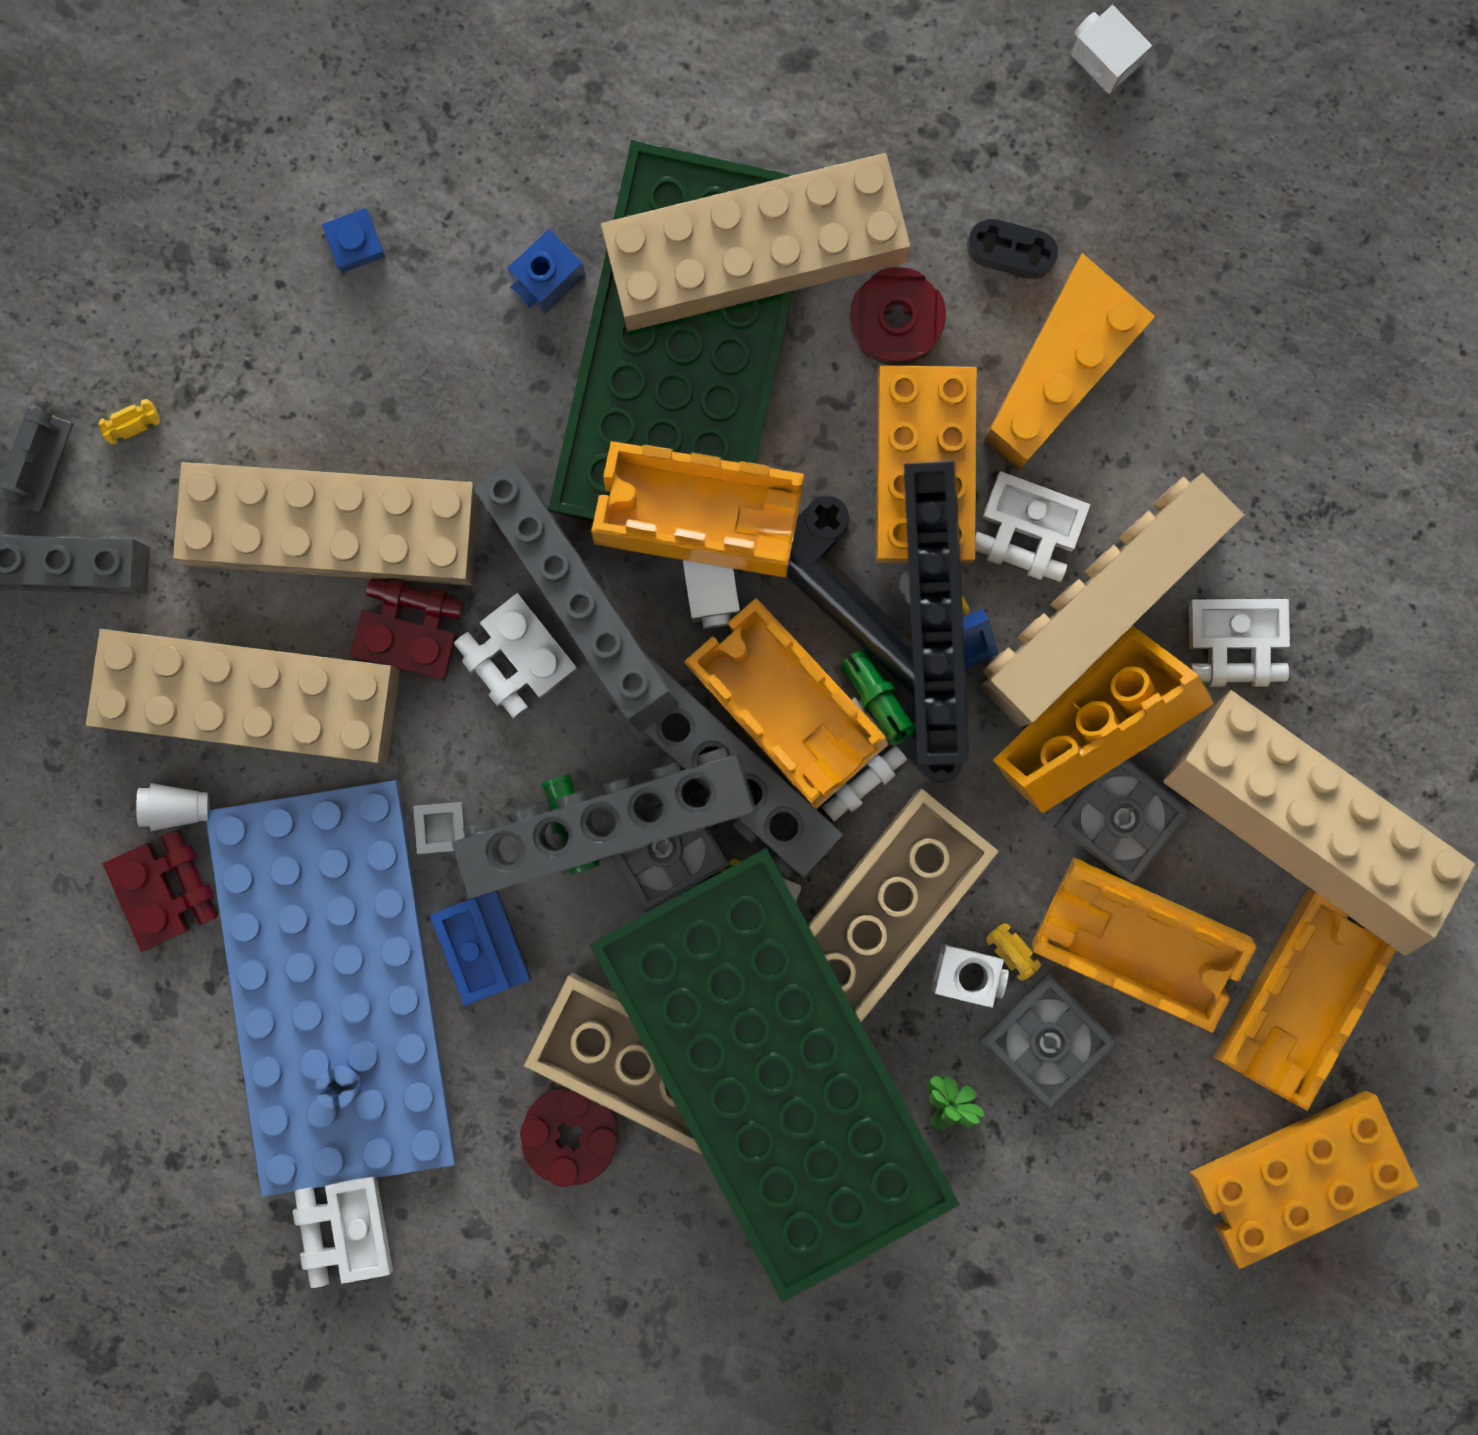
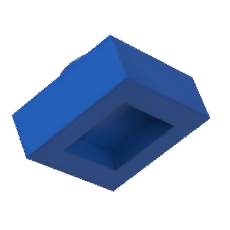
M367 208L322 224L337 267L341 273L386 257Z
M981 608L963 616L966 669L999 654L990 620Z

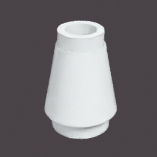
M151 783L150 788H138L136 813L139 827H150L151 831L208 820V810H210L209 792H199Z

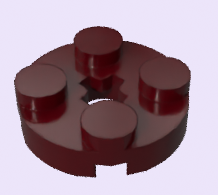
M891 267L878 271L872 275L871 279L864 282L862 287L860 286L852 300L849 321L852 335L858 343L862 354L883 364L900 366L914 363L931 353L933 347L940 339L945 326L946 307L941 293L938 289L935 290L930 282L925 280L926 276L914 269ZM893 305H901L902 312L911 316V321L903 322L902 328H894L892 322L886 321L884 318V314L891 313Z
M567 1087L554 1088L540 1096L526 1114L520 1129L524 1157L536 1174L556 1186L568 1187L592 1181L605 1171L613 1158L618 1144V1122L613 1110ZM564 1123L569 1128L578 1125L582 1129V1133L578 1137L581 1145L576 1148L569 1144L565 1146L560 1145L557 1139L561 1136V1131L558 1127Z

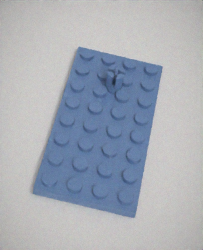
M393 780L208 810V820H206L261 1197L294 1192V1190L310 1187L311 1189L325 1187L327 1184L370 1176L380 1178L455 1165L457 1158L399 781Z

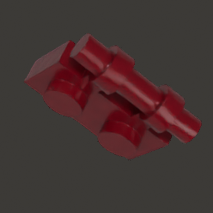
M371 578L367 586L366 596L383 600L382 612L377 614L362 610L350 656L446 681L455 647L454 642L457 640L458 635L440 630L443 616L460 620L465 602L447 597V592L432 589L429 593L406 587L405 581L390 578L386 582ZM401 606L425 611L423 625L398 619Z
M179 829L161 836L168 854L160 859L153 844L146 843L102 863L141 952L189 932L190 928L183 915L186 911L193 909L199 925L218 918L210 901L215 897L209 884L203 885L193 862L197 859L192 845L186 846ZM176 870L186 893L179 898L175 897L166 873Z

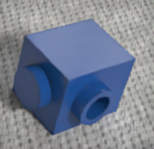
M550 229L508 267L514 282L509 288L528 309L535 304L544 314L586 276L583 263Z

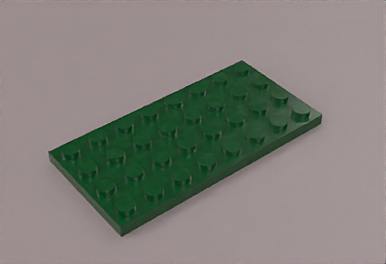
M631 140L613 220L793 176L794 174ZM606 250L548 510L551 513L594 522L599 495H607L610 498L611 492L605 490L603 476L611 441L642 447L643 445L672 449V452L690 455L691 453L720 457L721 460L737 463L743 461L756 464L794 290L627 332Z
M767 848L589 944L782 1303L960 1205Z

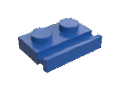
M498 890L474 897L430 915L464 1006L532 979Z

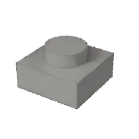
M464 802L413 806L417 854L454 851L451 842L465 837L463 828L466 827Z

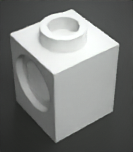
M1111 5L1100 17L1093 12L1079 25L1074 32L1078 38L1070 55L1110 95L1144 63L1152 45L1114 5Z
M684 560L683 566L692 622H702L703 629L728 626L727 623L731 620V617L736 616L740 612L733 569Z
M942 943L931 991L938 995L993 1008L995 997L1002 999L1005 993L1008 970L1002 969L1004 960L999 957ZM969 963H978L984 972L982 983L975 989H964L959 981L961 969Z

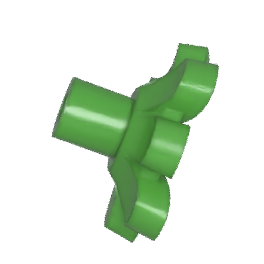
M939 1076L931 1078L927 1089L931 1092L928 1099L930 1104L937 1108L930 1117L933 1127L944 1131L948 1126H953L958 1122L965 1128L971 1129L980 1122V1119L984 1117V1111L980 1106L971 1103L978 1096L972 1087L966 1085L959 1091L957 1082L948 1076H944L943 1079Z

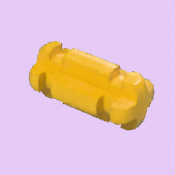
M148 399L141 400V406L136 407L135 404L111 414V420L106 421L104 418L100 419L98 425L104 439L110 444L115 445L120 437L126 440L148 430V424L153 423L154 426L158 425L160 417L154 404Z
M1004 922L988 934L986 942L988 945L992 943L996 945L997 948L994 949V952L1004 960L1003 962L1011 971L1016 968L1019 972L1016 977L1024 981L1038 971L1042 965L1039 958L1035 960L1031 958L1033 951L1016 932L1011 935L1008 931L1011 926Z

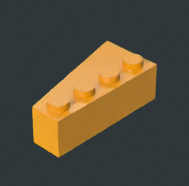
M1083 253L1073 267L984 438L985 441L1019 470L1155 317Z
M1132 625L993 761L1010 785L1041 813H1044L1205 711L1214 703L1197 673Z

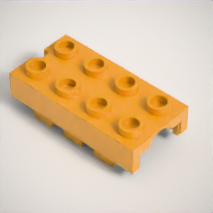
M879 366L877 373L875 563L908 564L904 463L952 460L956 461L960 563L972 564L974 562L977 367Z
M611 441L603 476L605 490L611 493L610 498L607 495H599L591 531L594 545L786 578L802 497L804 474L772 469L767 465L743 461L737 463L721 460L720 457L691 453L690 455L672 452V449L649 445H643L642 447Z
M755 598L727 623L733 632L720 644L712 636L688 657L684 663L690 672L816 810L887 747L888 742L882 732L765 606Z
M1074 857L1032 941L1034 953L1212 1033L1230 1000L1228 992L1224 987L1228 978L1240 981L1257 948L1252 937Z
M1307 889L1213 1057L1306 1111L1311 1106L1397 951L1357 921L1353 923L1347 920L1348 915L1310 889Z
M1366 1090L1190 1171V1175L1205 1207L1213 1214L1220 1212L1223 1221L1216 1224L1215 1228L1230 1261L1239 1269L1419 1186L1377 1095Z

